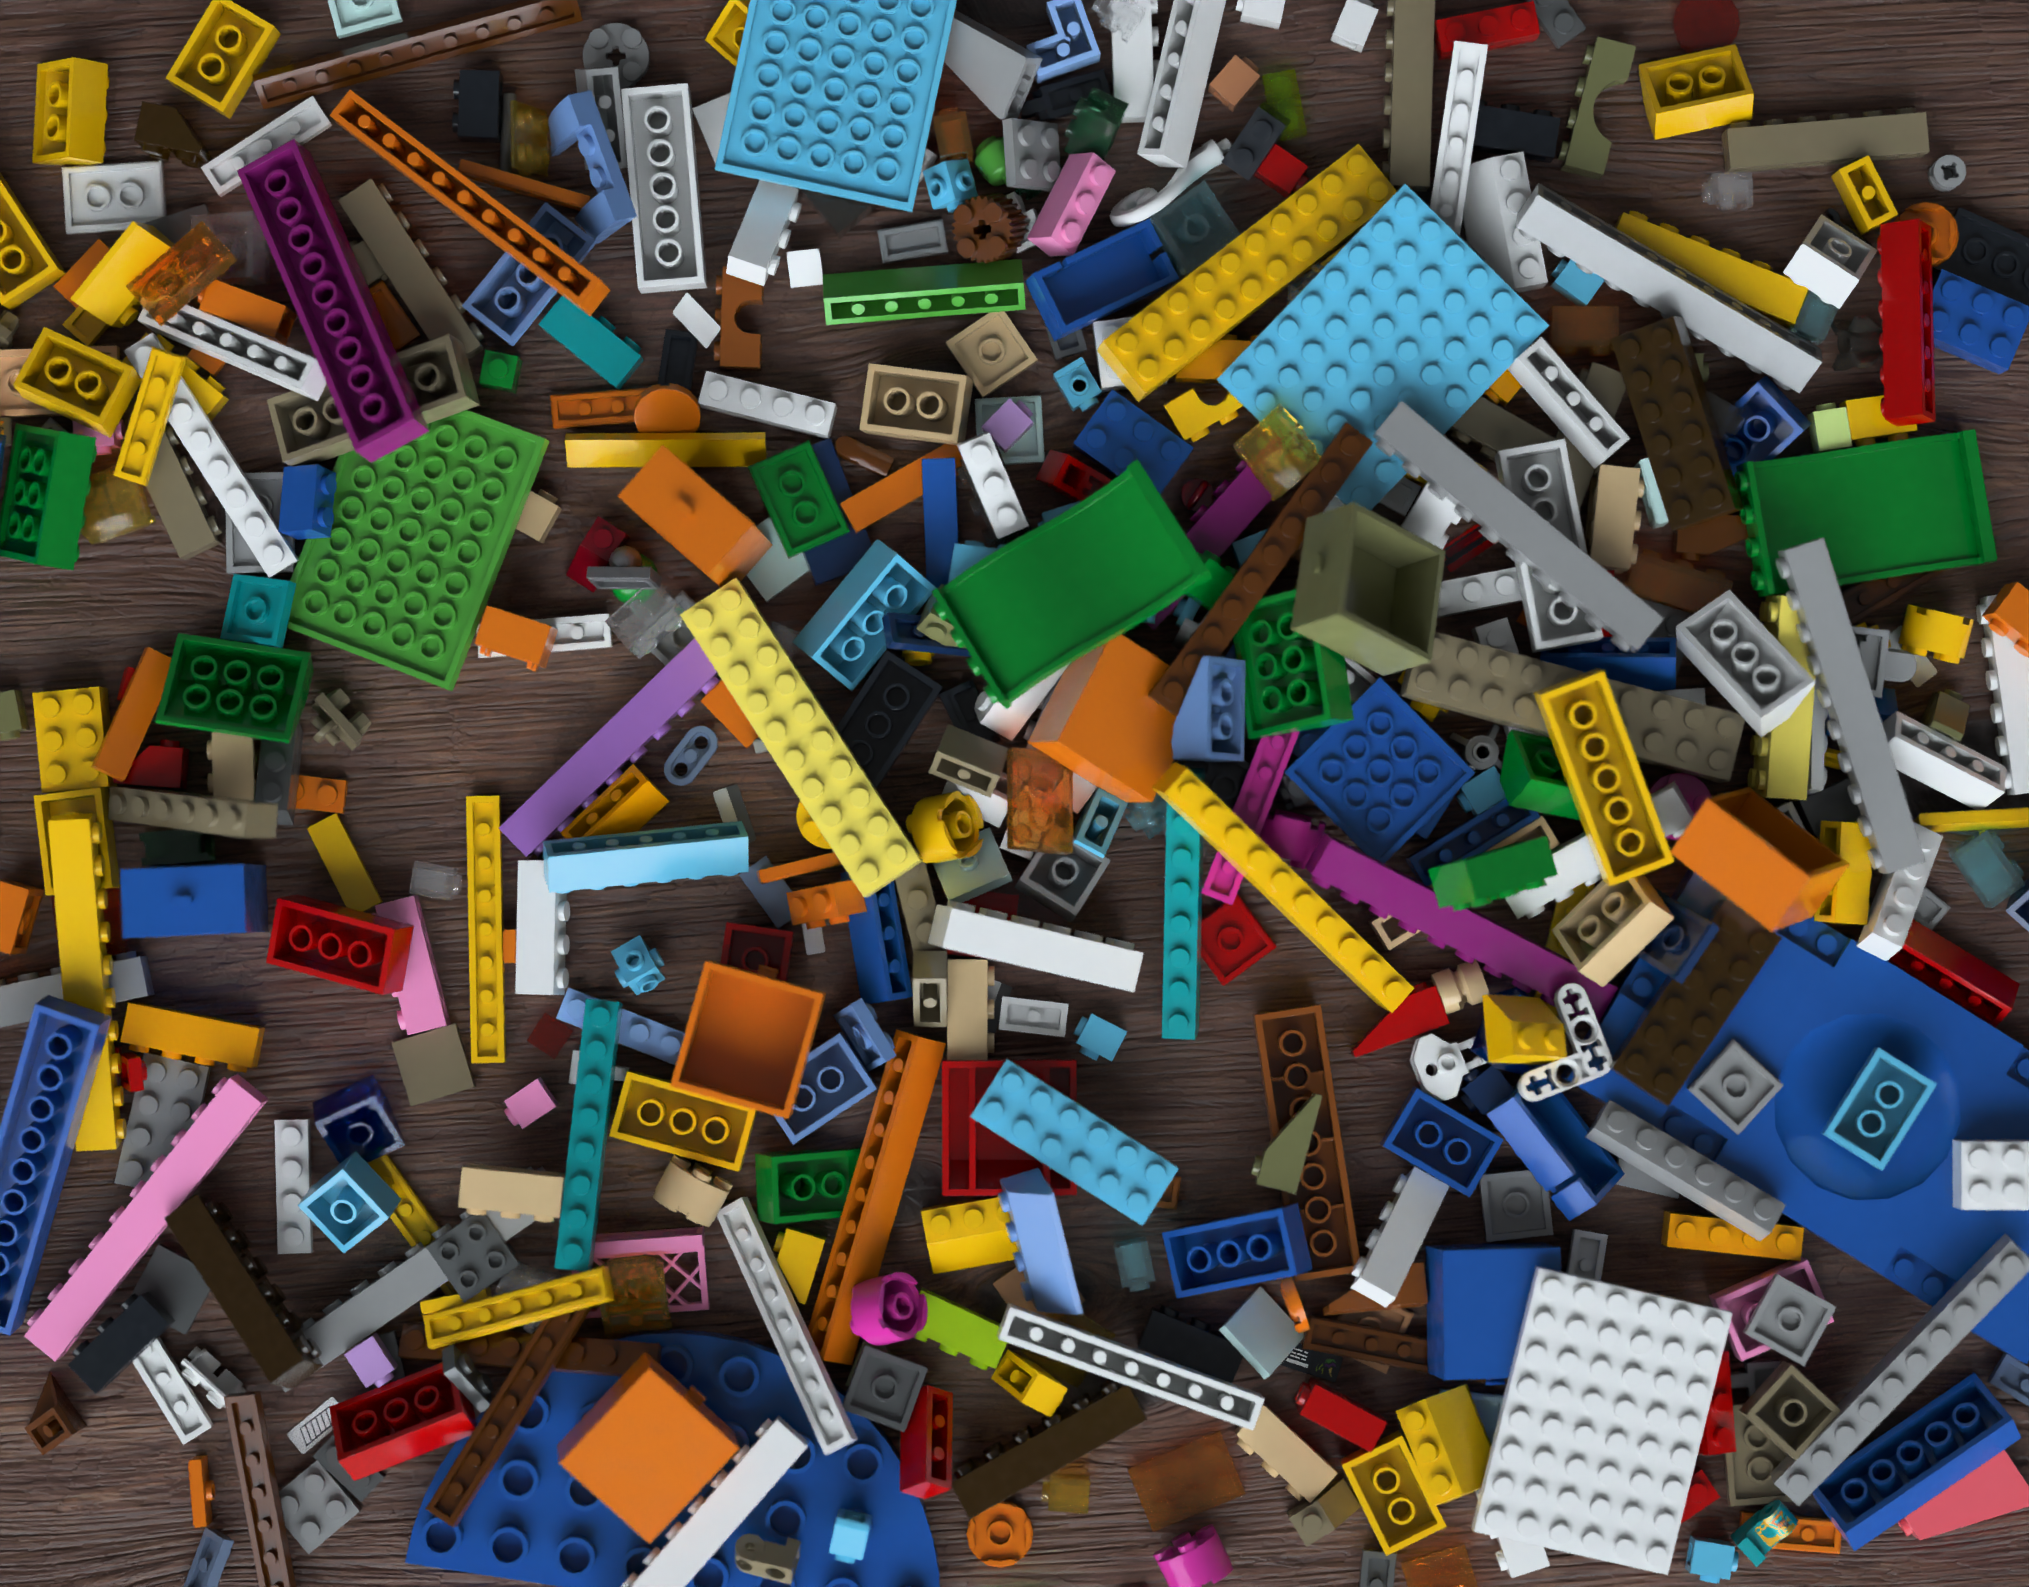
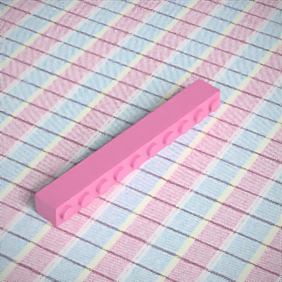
M239 1074L230 1077L229 1080L223 1077L212 1090V1093L216 1095L209 1105L206 1103L201 1104L191 1117L195 1121L188 1131L183 1128L170 1143L174 1146L173 1150L167 1157L162 1154L150 1168L153 1172L147 1182L141 1180L129 1195L133 1198L126 1208L120 1206L109 1219V1222L113 1224L106 1234L101 1231L89 1244L88 1247L92 1251L84 1260L80 1257L69 1269L68 1273L71 1277L65 1285L59 1283L47 1297L51 1301L44 1311L39 1308L27 1322L31 1328L24 1337L52 1360L56 1361L66 1354L168 1226L164 1218L189 1200L269 1100Z

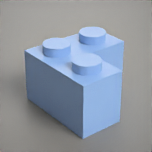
M1052 0L1046 2V12L1055 35L1026 45L1027 50L1043 58L1035 76L1037 84L1100 62L1101 55L1081 0Z

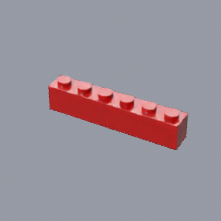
M1919 218L1880 224L1881 235L1877 238V248L1881 255L1878 282L1882 287V300L1879 301L1878 310L1883 325V332L1879 336V345L1883 352L1880 379L1884 385V398L1881 399L1880 403L1881 412L1886 421L1897 427L1936 422L1931 226Z

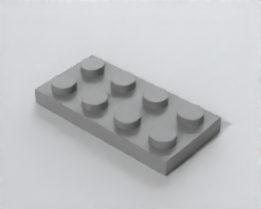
M144 1053L142 1060L146 1064L147 1079L143 1080L144 1090L136 1091L134 1094L127 1124V1135L123 1142L114 1183L135 1188L141 1180L147 1182L153 1175L150 1168L162 1154L167 1157L174 1148L170 1143L183 1128L188 1131L195 1122L191 1117L204 1102L211 1066L166 1058L153 1053Z

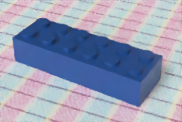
M1974 1372L1843 1461L1812 1494L1818 1505L1855 1552L2021 1439V1436L2013 1418Z

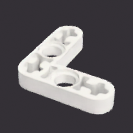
M1570 983L1563 985L1556 991L1554 996L1555 1007L1561 1022L1564 1024V1029L1574 1054L1523 1074L1518 1080L1517 1087L1521 1097L1527 1101L1542 1100L1601 1077L1611 1069L1609 1067L1613 1062L1612 1056L1587 993L1578 984ZM1566 990H1569L1570 994H1577L1579 1000L1574 1002L1577 1012L1584 1009L1586 1015L1577 1016L1572 1020L1569 1019L1568 1015L1575 1012L1571 1004L1565 1005L1563 1002V998L1567 996ZM1579 1021H1585L1591 1026L1592 1033L1587 1040H1581L1575 1034V1025ZM1597 1041L1598 1046L1593 1047L1592 1051L1595 1057L1603 1058L1604 1063L1599 1065L1600 1071L1596 1067H1589L1588 1061L1592 1059L1589 1049L1582 1052L1580 1046H1586ZM1562 1064L1570 1066L1573 1070L1574 1076L1570 1083H1562L1556 1076L1557 1068ZM1544 1070H1548L1549 1080L1555 1089L1551 1090V1084H1547L1538 1088V1095L1534 1091L1528 1092L1526 1085L1530 1084L1529 1077H1532L1534 1081H1539L1548 1077L1544 1073Z

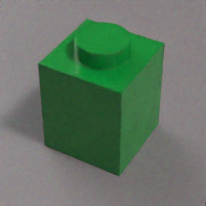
M485 350L479 383L485 388L516 394L523 361L518 356Z

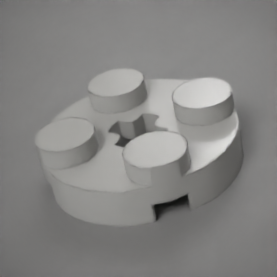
M622 23L606 24L591 31L583 48L584 67L614 66L612 60L607 59V56L613 52V49H619L620 53L626 55L625 59H621L619 65L615 66L618 67L620 91L621 89L635 86V83L645 76L650 64L649 49L639 31Z

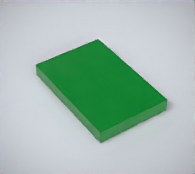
M809 440L748 466V471L788 559L850 532Z

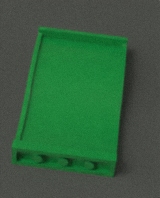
M1975 429L1757 462L1748 461L1736 466L1737 472H1735L1734 479L1738 491L1741 493L1744 507L1743 510H1740V518L1747 528L1748 538L1745 541V548L1748 557L1752 558L1754 571L1751 572V583L1753 589L1757 591L1758 598L1786 594V592L1790 591L1786 578L1782 579L1777 569L1776 560L1780 559L1778 551L1819 538H1824L1838 586L1951 568L1986 565L1997 561Z
M1138 459L1126 466L1127 470L1082 502L993 552L941 589L936 588L931 591L937 600L932 604L942 621L947 618L949 619L954 628L949 631L950 635L959 648L965 646L971 657L967 658L966 661L976 676L980 674L984 676L988 684L983 688L993 704L999 702L1005 709H1008L1012 706L1011 703L1058 670L1145 621L1196 585H1202L1213 578Z

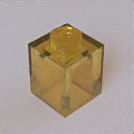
M1050 1474L1049 1482L1043 1481L1041 1501L1048 1502V1511L1088 1514L1090 1476Z

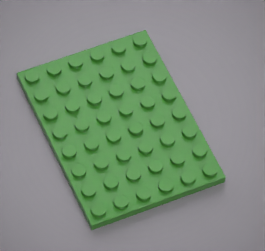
M469 410L427 424L429 432L372 463L355 450L338 456L333 472L336 473L337 488L334 493V522L331 529V538L306 539L299 561L290 580L296 583L287 628L453 692L550 442L540 436Z

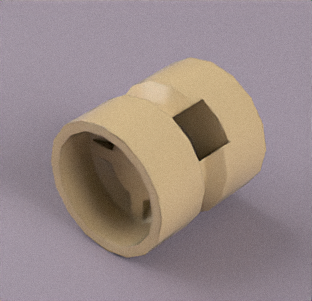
M1476 959L1472 964L1464 962L1457 965V969L1454 972L1448 968L1431 974L1432 983L1437 987L1446 1015L1463 1009L1466 1002L1471 1005L1483 1002L1482 995L1489 994L1486 981Z

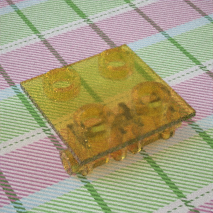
M510 100L511 167L518 170L519 176L531 177L532 174L548 177L550 155L547 150V133L549 132L547 111Z

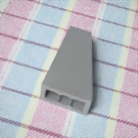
M955 10L944 62L996 117L1000 119H1018L1043 58Z

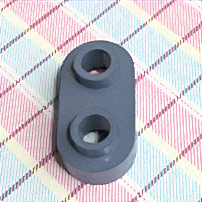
M696 726L687 732L664 764V774L669 782L677 786H686L695 780L718 748V738L715 732L706 726ZM705 737L708 741L707 747L698 749L696 747L697 738ZM679 763L686 764L688 768L687 773L683 776H679L675 771Z

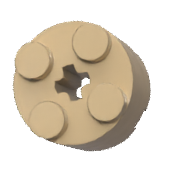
M674 1154L655 1188L653 1198L675 1213L679 1211L687 1215L686 1219L710 1227L733 1184L719 1176L712 1178L711 1174L713 1171L698 1162H695L693 1167H691L690 1161Z

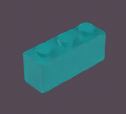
M564 296L559 298L539 323L544 331L617 390L624 386L644 361L642 356L638 354L642 348L627 336L623 341L613 333L616 327L601 315L597 320L593 316H588Z

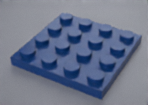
M1379 677L1352 704L1354 720L1331 725L1284 773L1362 852L1385 863L1475 772Z

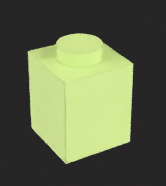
M1836 403L1815 406L1816 411L1807 415V419L1812 423L1809 426L1813 454L1852 447L1846 407L1836 408Z

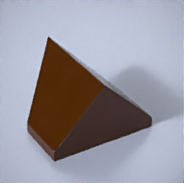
M50 1371L30 1424L24 1428L42 1455H45L87 1426Z

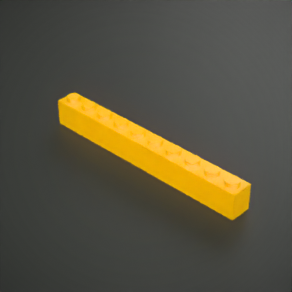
M1174 762L1152 786L1172 808L1378 1006L1393 1013L1413 991L1414 987L1188 768Z
M95 813L54 815L48 820L63 1000L112 1017L111 1008L116 1006L115 989L109 986V975L113 974L112 955H107L106 942L110 941L109 922H104L103 909H107L108 896L107 890L101 889L100 876L105 874V861L103 855L98 854V842L102 841V826L100 822H96ZM112 1018L76 1139V1151L117 1149L122 1139H125L127 1135L125 1118H120V1106L124 1104V1090L122 1086H118L117 1073H121L120 1053H115L114 1041L118 1040L119 1028L117 1020L112 1021Z

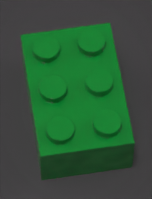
M1547 836L1509 844L1428 869L1439 908L1453 906L1454 911L1485 905L1498 898L1514 896L1524 890L1547 885L1546 878L1558 875Z

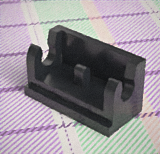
M973 680L964 682L939 694L954 727L994 743L1001 741L997 732L982 725L978 720L974 707L979 693Z

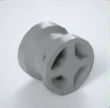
M1955 155L1940 157L1930 166L1928 171L1930 185L1935 190L1941 192L1955 189L1956 186L1964 181L1966 176L1964 162Z

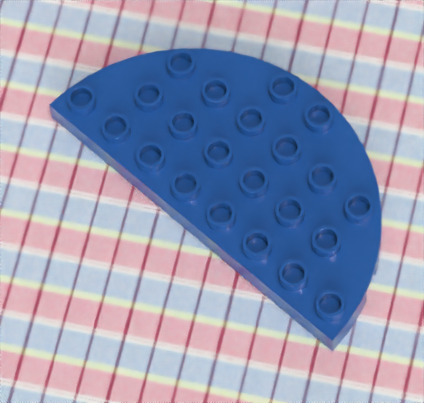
M683 1329L642 1331L627 1334L624 1338L613 1339L657 1343L663 1346L660 1365L688 1390L691 1386H694L706 1397L703 1404L734 1431L739 1450L745 1444L751 1448L759 1439L755 1433L768 1418L773 1422L778 1416L809 1442L808 1447L685 1587H941L937 1549L935 1550L923 1498L899 1492L900 1454L890 1438L875 1421L845 1411L858 1439L832 1454L824 1455L776 1349L748 1339L721 1333ZM552 1371L457 1527H451L429 1512L426 1507L470 1436L456 1441L438 1468L425 1493L412 1529L405 1563L559 1587H621L633 1572L639 1576L647 1565L643 1563V1560L655 1547L661 1550L667 1544L669 1539L665 1535L675 1523L680 1521L684 1524L692 1514L687 1510L700 1495L705 1499L714 1490L710 1484L723 1469L727 1473L731 1471L737 1464L732 1459L739 1450L649 1544L561 1466L558 1459L556 1445L621 1377ZM832 1382L841 1403H843L846 1392ZM486 1410L476 1418L477 1425L483 1417ZM839 1508L872 1515L863 1559H855V1563L838 1561L835 1559L836 1554L829 1553ZM745 1534H755L763 1541L786 1545L788 1538L800 1540V1558L792 1585L740 1571L735 1563V1544L738 1538Z

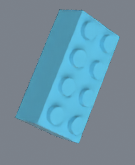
M877 539L792 643L849 690L853 691L887 650L882 617L888 612L915 615L933 594L931 591L936 589V587L900 555Z

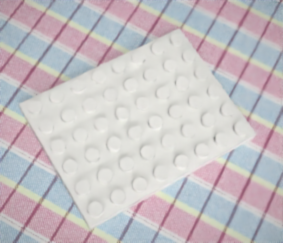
M1536 1266L1471 1529L1478 1533L1668 1575L1733 1313L1724 1309Z

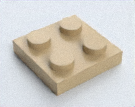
M1005 311L989 312L945 342L966 375L973 380V385L982 398H985L1038 362V359Z

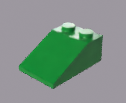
M861 1148L755 1153L757 1219L771 1224L841 1218Z

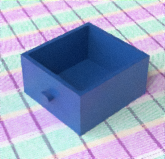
M234 864L120 869L123 938L269 932L266 865Z
M1543 1242L1426 1245L1428 1373L1443 1380L1486 1379L1485 1385H1505L1504 1378H1509L1535 1268L1538 1266L1561 1272V1247Z

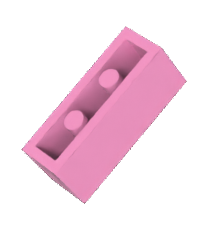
M1094 152L1069 154L1027 239L1050 257L1073 255L1116 170Z

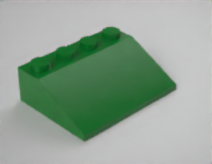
M16 423L0 513V556L36 565L74 570V564L80 554L78 545L80 530L85 524V500L91 489V480L89 478L91 465L97 455L95 437Z
M1296 589L1261 598L1233 637L1236 659L1245 660V719L1248 739L1322 728L1354 720L1344 656L1291 629Z
M178 633L156 716V724L290 743L307 702L314 670L311 653Z

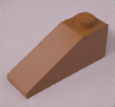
M1412 1263L1396 1298L1387 1307L1352 1289L1323 1308V1316L1424 1306L1428 1303L1424 1264Z

